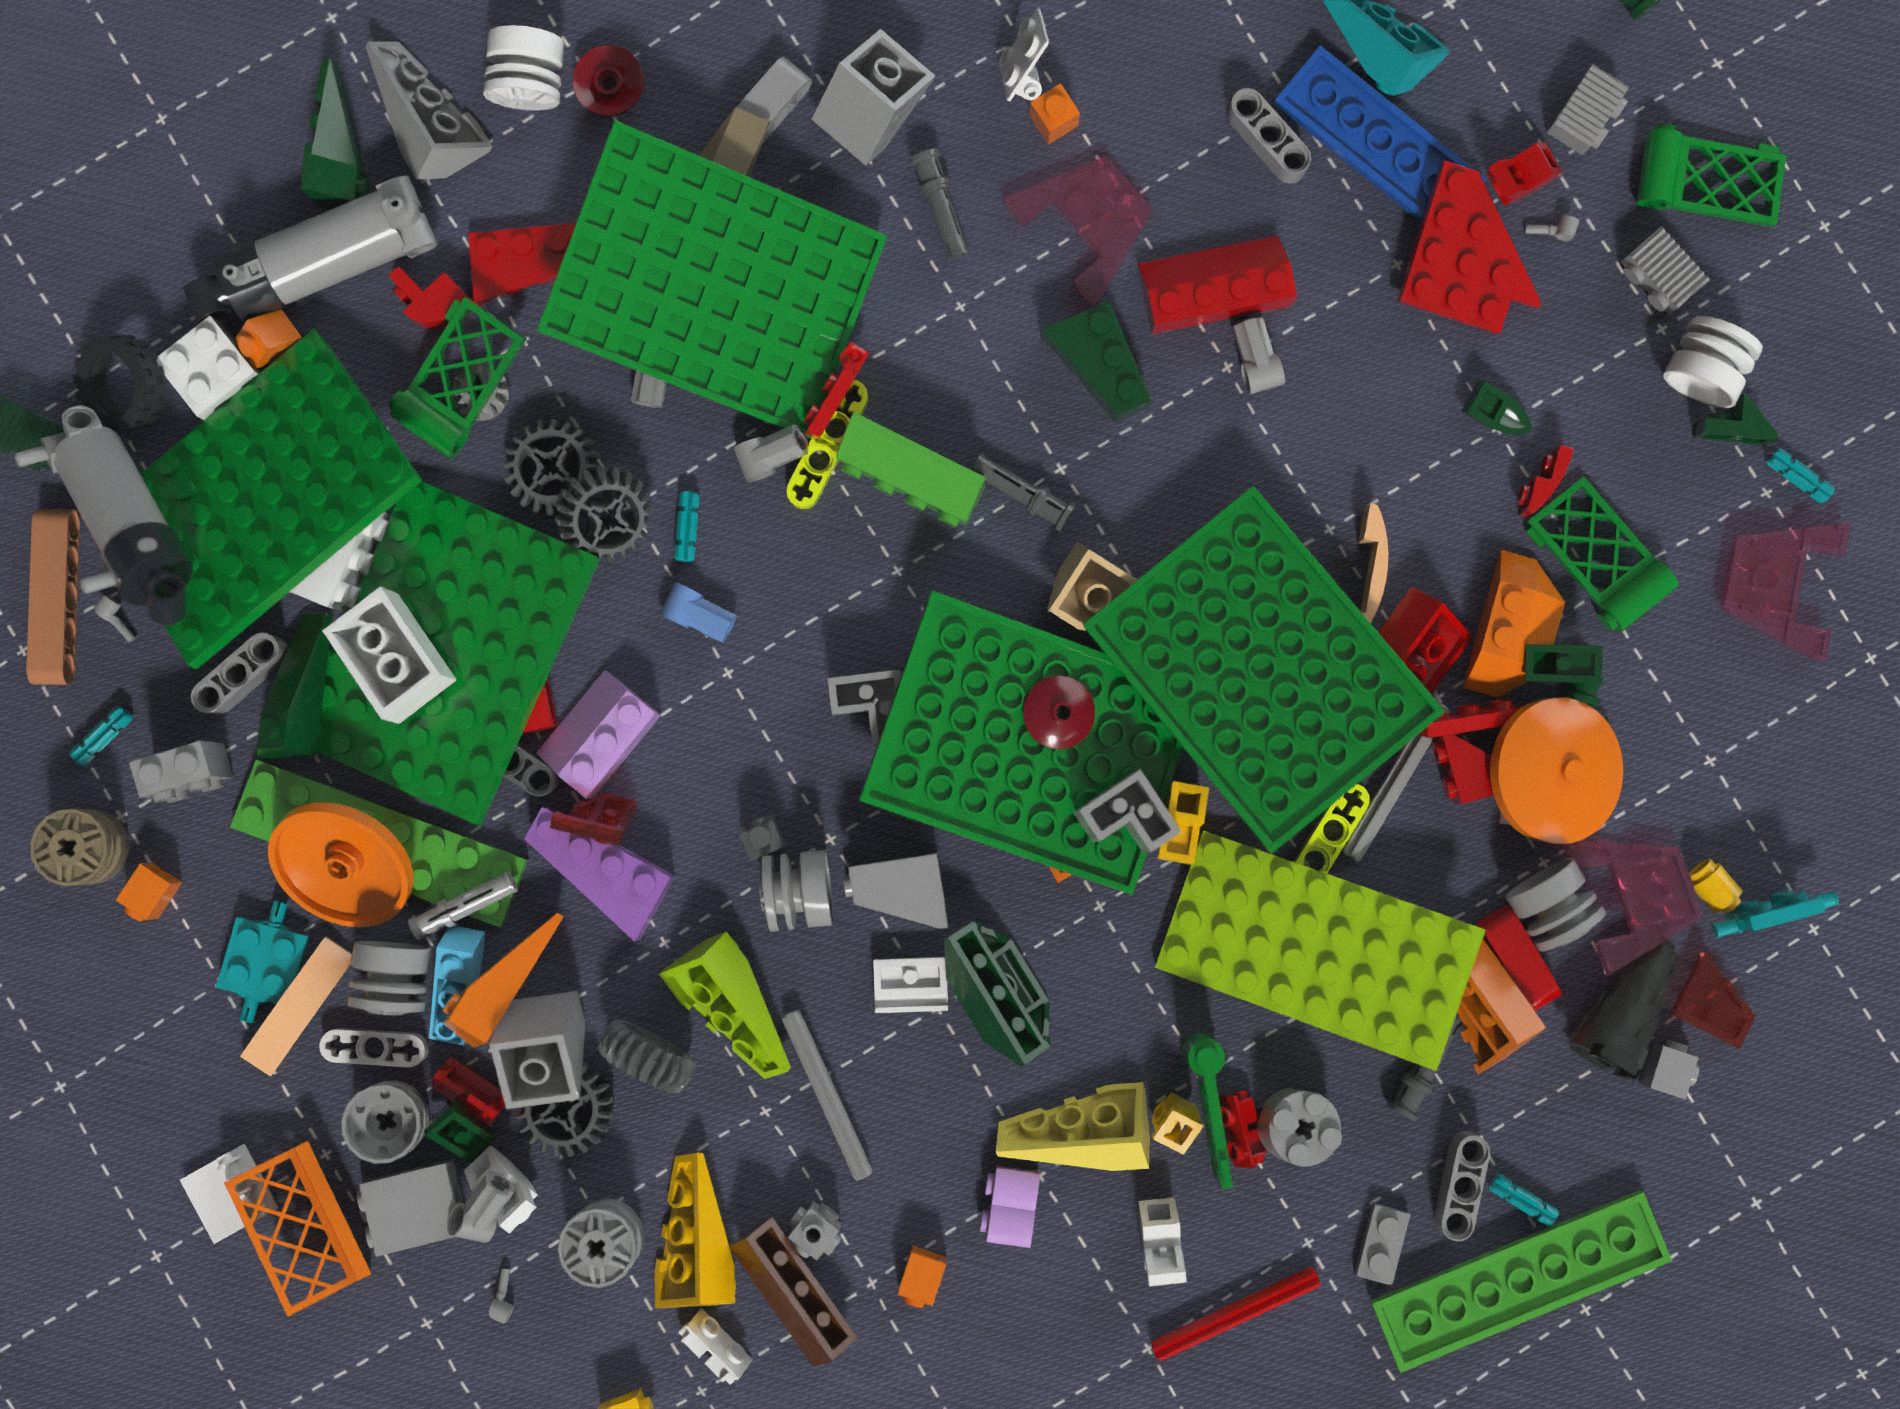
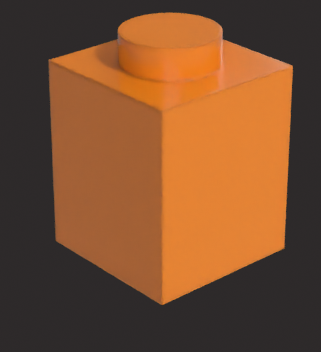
M1060 83L1030 102L1029 116L1049 145L1078 127L1080 112Z
M280 309L248 319L234 341L253 368L257 369L273 363L302 337L283 310Z
M140 863L116 901L125 906L124 913L137 921L143 922V920L159 919L183 882L154 863Z
M912 1245L898 1287L897 1295L903 1296V1302L918 1308H923L924 1304L933 1306L945 1270L947 1257Z

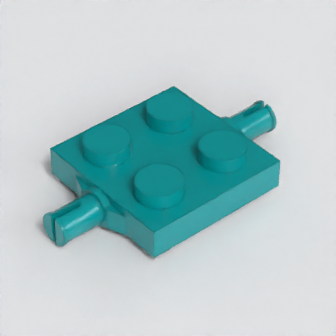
M1793 890L1781 891L1770 895L1772 901L1758 903V900L1755 899L1741 902L1735 911L1725 914L1726 920L1712 923L1711 928L1716 938L1736 932L1740 934L1745 930L1757 931L1826 912L1825 908L1838 906L1839 900L1835 891L1816 896H1807L1806 891L1793 893Z
M273 900L268 920L256 921L241 916L236 917L216 988L234 992L245 999L240 1017L238 1018L241 1021L246 1020L248 1023H254L257 1008L261 1002L277 1004L300 972L310 935L293 931L282 924L287 906L289 905L287 902Z

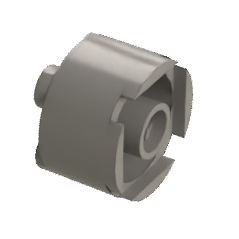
M1282 1089L1272 1094L1262 1106L1263 1110L1257 1123L1258 1135L1264 1148L1278 1159L1297 1166H1314L1329 1158L1342 1142L1339 1115L1331 1102L1320 1094L1302 1089ZM1300 1120L1303 1122V1126L1300 1127L1301 1132L1298 1134L1295 1133V1130L1299 1128L1298 1121Z

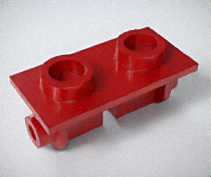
M452 1056L433 1077L434 1082L430 1086L451 1101L456 1096H459L468 1112L489 1127L493 1125L505 1107L502 1090Z
M1247 1089L1235 1091L1233 1096L1218 1095L1223 1127L1227 1139V1153L1233 1162V1166L1256 1168L1255 1164L1265 1162L1264 1155L1267 1154V1150L1260 1141L1257 1128L1248 1130L1247 1124L1258 1121L1252 1095L1248 1096Z

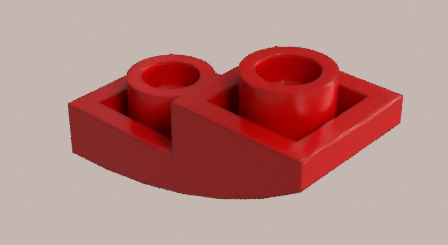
M1559 445L1551 450L1550 453L1545 454L1540 468V473L1544 474V478L1536 476L1529 480L1527 484L1523 483L1517 498V504L1521 505L1519 516L1527 517L1535 513L1549 499L1568 468L1574 448Z

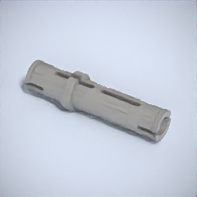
M506 871L504 874L474 887L449 901L443 899L437 902V907L409 919V927L417 940H421L423 937L445 926L448 928L457 925V920L483 909L512 893L518 892L517 884L511 873Z

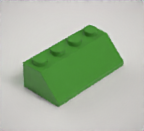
M855 412L849 421L836 456L838 463L842 464L840 470L856 479H860L861 475H864L874 480L872 486L888 495H892L896 491L907 497L905 503L921 511L928 507L939 513L937 516L939 520L953 527H957L958 523L964 526L967 525L985 489L986 477Z

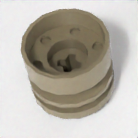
M98 809L58 810L46 816L35 828L30 842L31 859L37 871L49 882L61 886L103 883L115 877L126 864L130 852L129 836L124 825L112 814Z

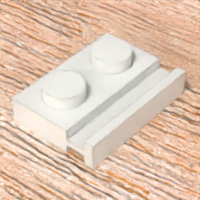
M945 957L873 960L875 1013L948 1011Z

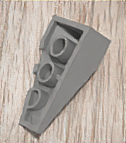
M367 42L366 50L400 153L416 179L448 178L491 151L492 145L476 119L469 112L462 114L451 103L453 96L446 89L439 91L426 78L428 71L399 42Z

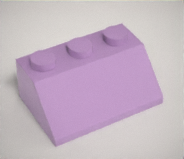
M604 670L537 751V754L560 778L583 797L593 799L655 724L661 714L611 673Z

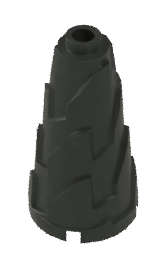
M1655 936L1654 940L1646 939L1632 960L1626 961L1609 990H1604L1590 1014H1586L1568 1042L1569 1048L1573 1052L1602 1070H1605L1606 1067L1614 1069V1076L1629 1081H1635L1638 1078L1649 1053L1647 1047L1660 1020L1657 1016L1671 986L1669 980L1678 959V955L1674 951L1675 944L1660 936Z

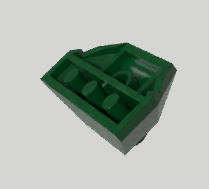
M976 921L970 922L944 939L946 980L983 1042L1021 1067L1050 1048V1037H1048L1050 1027L1049 1000L1012 939L992 929L983 927L982 924Z

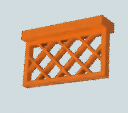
M308 1141L224 1182L287 1317L371 1275ZM290 1158L296 1169L292 1186L289 1187L270 1181L275 1165ZM269 1169L266 1179L255 1176ZM299 1178L306 1192L295 1188ZM247 1179L264 1183L257 1204L241 1200L235 1185ZM268 1184L289 1191L282 1212L260 1206ZM293 1192L309 1197L312 1208L307 1220L286 1214ZM244 1206L254 1208L251 1220ZM258 1210L280 1216L272 1238L256 1233L253 1223ZM315 1211L321 1224L311 1222ZM284 1218L305 1224L298 1245L276 1239ZM309 1226L325 1230L328 1240L323 1253L302 1247ZM260 1239L270 1242L267 1253ZM274 1243L296 1250L288 1271L272 1266L269 1257ZM330 1245H332L338 1258L327 1255ZM300 1251L321 1257L313 1279L292 1273ZM325 1259L340 1263L347 1276L333 1285L318 1280ZM276 1273L286 1275L283 1286ZM290 1277L312 1283L306 1299L291 1306L285 1294ZM315 1285L326 1287L325 1289L313 1294Z

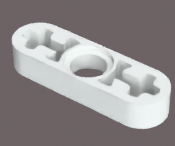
M337 1028L325 1033L319 1044L322 1056L326 1060L335 1063L413 1067L422 1063L429 1052L427 1040L418 1033ZM340 1036L342 1043L356 1042L355 1036H359L356 1049L347 1048L341 1050L339 1055L336 1054V1048L330 1047V1041L336 1040ZM371 1037L380 1039L384 1045V1051L378 1058L370 1057L365 1051L366 1041ZM391 1038H395L394 1044L392 1043ZM410 1040L413 1041V1047L419 1048V1053L413 1055L411 1060L408 1059V1053L406 1052L392 1053L393 1046L402 1047L408 1045Z

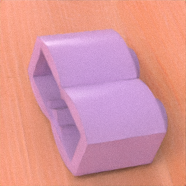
M996 1165L995 1173H988L985 1195L992 1196L990 1210L983 1209L980 1232L987 1233L986 1242L1026 1248L1031 1247L1040 1171Z

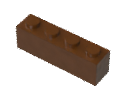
M773 1217L755 1224L729 1245L730 1250L813 1367L833 1361L858 1339Z

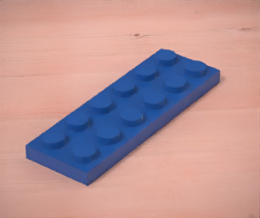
M1321 45L1273 103L1420 223L1427 207L1440 162L1448 161L1475 170ZM1480 174V176H1481V178H1482V180H1483V182H1484V184H1485L1486 181H1487V179Z

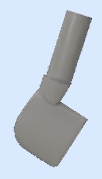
M1563 215L1560 217L1557 226L1526 225L1525 234L1554 235L1555 238L1561 241H1569L1575 236L1579 219Z
M103 595L95 605V613L114 625L129 643L136 639V636L124 624L121 618L115 615L122 605L111 596Z
M501 1268L498 1291L489 1309L490 1317L503 1324L508 1322L514 1308L513 1304L504 1301L510 1275V1269Z

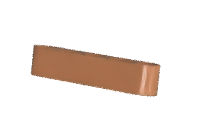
M36 509L32 516L26 664L27 677L32 685H70L75 676L80 518L75 509Z

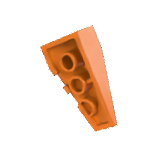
M556 913L548 918L467 986L460 995L454 992L442 1010L447 1014L442 1023L474 1048L486 1044L564 916Z

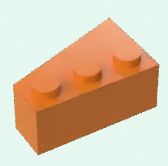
M1482 939L1457 1011L1464 1030L1460 1031L1464 1043L1470 1041L1478 1061L1473 1064L1477 1075L1506 1059L1546 1029L1492 950Z

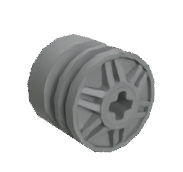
M826 850L801 852L799 869H792L788 854H781L780 871H776L773 855L762 856L759 892L762 911L767 919L770 932L781 930V914H785L788 930L795 929L798 912L804 913L808 928L833 925L832 891Z
M1568 858L1546 867L1518 884L1506 895L1508 903L1518 918L1537 916L1526 928V932L1530 936L1540 934L1534 940L1538 951L1544 952L1580 938L1606 916V910L1602 904L1591 905L1596 900L1594 891L1575 894V891L1583 885L1586 878L1573 858Z
M354 941L351 966L367 971V978L349 980V987L365 990V993L347 995L346 1004L363 1009L368 1013L381 1015H404L405 1013L425 1011L426 1001L410 997V994L427 993L428 987L421 983L413 982L412 975L430 972L432 948L397 942Z
M399 1080L382 1081L358 1092L347 1104L342 1116V1135L348 1148L360 1159L374 1164L390 1163L414 1150L425 1138L423 1130L430 1120L429 1107L424 1096L413 1085ZM392 1111L395 1114L393 1120L397 1125L393 1124L387 1128L384 1125L386 1119L382 1114L386 1115Z
M604 1198L590 1202L568 1221L560 1234L558 1253L562 1267L570 1278L583 1286L600 1288L614 1284L627 1274L643 1250L645 1234L641 1219L633 1208L620 1200ZM601 1239L605 1242V1245L597 1253L592 1247Z

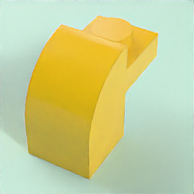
M1175 781L1170 784L1164 806L1181 830V833L1158 848L1157 859L1190 865L1195 863L1200 827L1204 824L1209 787Z

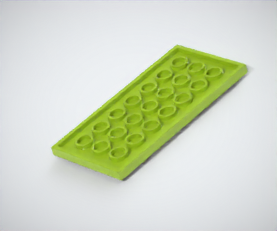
M1203 830L1196 851L1195 863L1190 866L1155 968L1437 1071L1485 929Z

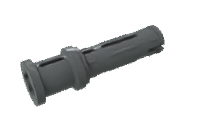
M933 148L913 155L909 161L912 166L916 167L921 182L919 187L920 194L928 199L944 245L947 260L951 261L969 254V250L950 199L948 190L950 189L951 182L944 175L939 160L941 156L940 149Z
M983 453L980 454L971 469L986 477V482L1027 506V511L1033 517L1039 515L1056 526L1055 530L1058 532L1062 531L1076 508L1077 504L1073 502L1068 504L1051 494L1050 488L1034 486L1012 471L987 458Z
M1457 1019L1454 1020L1439 1066L1449 1050L1455 1035H1457L1462 1026V1022ZM1415 1063L1410 1073L1406 1072V1074L1402 1075L1401 1080L1403 1083L1393 1101H1388L1386 1106L1416 1122L1418 1119L1416 1112L1424 1097L1432 1092V1085L1430 1083L1436 1071Z

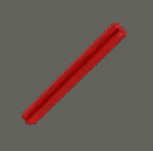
M1309 1267L1151 1342L1153 1353L1158 1361H1163L1319 1288L1321 1285L1320 1279L1316 1271Z

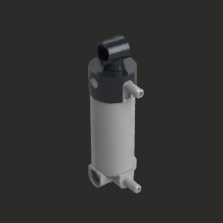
M399 176L376 185L377 191L259 240L249 241L215 255L213 262L217 276H204L187 283L183 287L197 322L201 323L209 316L218 320L231 313V307H233L240 319L246 323L248 319L287 307L289 303L407 255L409 258H413L435 248L437 241L425 213H420L422 206L409 176Z
M79 405L66 409L62 415L63 433L41 438V446L18 452L14 457L19 467L47 460L53 474L59 473L102 554L103 566L106 572L81 579L80 586L82 591L88 594L115 586L124 601L132 605L148 606L149 617L154 622L167 626L181 622L186 617L188 611L186 585L191 580L193 572L189 558L173 529L165 521L118 433L110 428L102 427L96 413L87 406Z

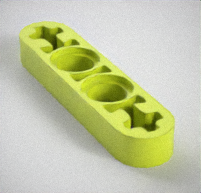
M854 380L847 392H851L853 388L858 389V397L861 401L859 403L853 401L848 409V413L853 414L855 412L862 416L868 403V393L864 384ZM845 396L838 406L841 410H843L846 404ZM835 411L831 420H842L847 429L850 419L844 413ZM824 430L819 439L814 440L811 438L808 454L801 458L787 486V497L796 508L809 509L818 502L838 463L836 456L845 433L839 438H832ZM816 451H824L830 457L829 465L823 470H816L810 466V456ZM804 469L812 476L822 478L820 483H817L814 479L809 485V491L813 494L811 498L804 497L802 501L797 500L798 495L794 491L795 487L802 488L808 479L806 475H801Z
M1357 784L1347 792L1353 793L1356 790L1359 793L1357 799L1361 802L1359 807L1351 806L1347 811L1346 815L1352 816L1351 822L1349 823L1343 816L1332 813L1335 807L1339 811H1343L1346 806L1347 800L1342 796L1323 812L1293 862L1305 866L1304 858L1306 854L1310 851H1318L1324 858L1323 867L1318 871L1328 873L1369 806L1370 796L1362 785ZM1330 820L1338 821L1343 827L1342 836L1336 841L1328 840L1323 833L1324 825Z

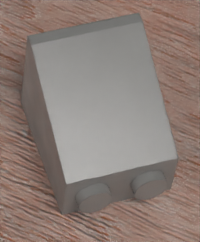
M879 29L839 63L812 120L866 166L887 147L930 86L935 75L882 29Z
M938 853L848 867L849 874L843 875L846 897L853 896L855 905L939 929L948 928Z
M578 991L515 999L506 1010L489 1044L506 1109L577 1100L580 1098L585 1019Z

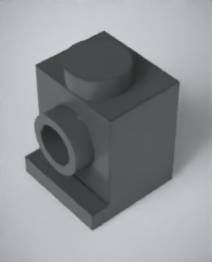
M774 813L755 819L740 827L742 833L739 836L750 861L787 847Z

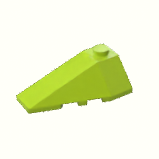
M727 931L702 941L659 973L678 1001L688 1010L694 1007L709 1021L705 1026L713 1033L718 1030L732 1041V1050L764 1079L786 1073L791 1068L749 962Z

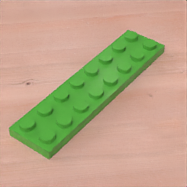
M257 759L230 828L269 842L271 834L281 819L288 812L299 806L309 803L327 802L357 809L383 824L404 847L411 861L414 875L413 888L410 895L435 904L443 899L449 901L474 887L504 874L506 871L511 873L517 887H519L529 860ZM512 893L468 916L502 928L516 893Z
M1638 1190L1370 1300V1303L1397 1369L1402 1373L1672 1262V1259L1645 1194Z

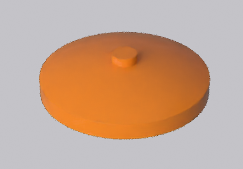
M1544 698L1528 703L1507 720L1497 736L1490 763L1492 791L1505 819L1522 835L1538 842L1550 844H1569L1585 839L1596 832L1607 821L1620 796L1623 782V759L1616 735L1609 723L1598 711L1578 700L1570 698Z
M327 802L305 804L288 812L271 834L268 844V858L276 880L298 905L319 918L349 927L376 926L395 917L411 894L414 881L413 868L404 847L383 824L357 809Z

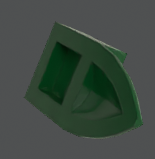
M1484 380L1477 381L1461 410L1462 413L1488 429H1494L1502 433L1517 435L1529 433L1532 430L1530 420L1522 406L1514 398Z

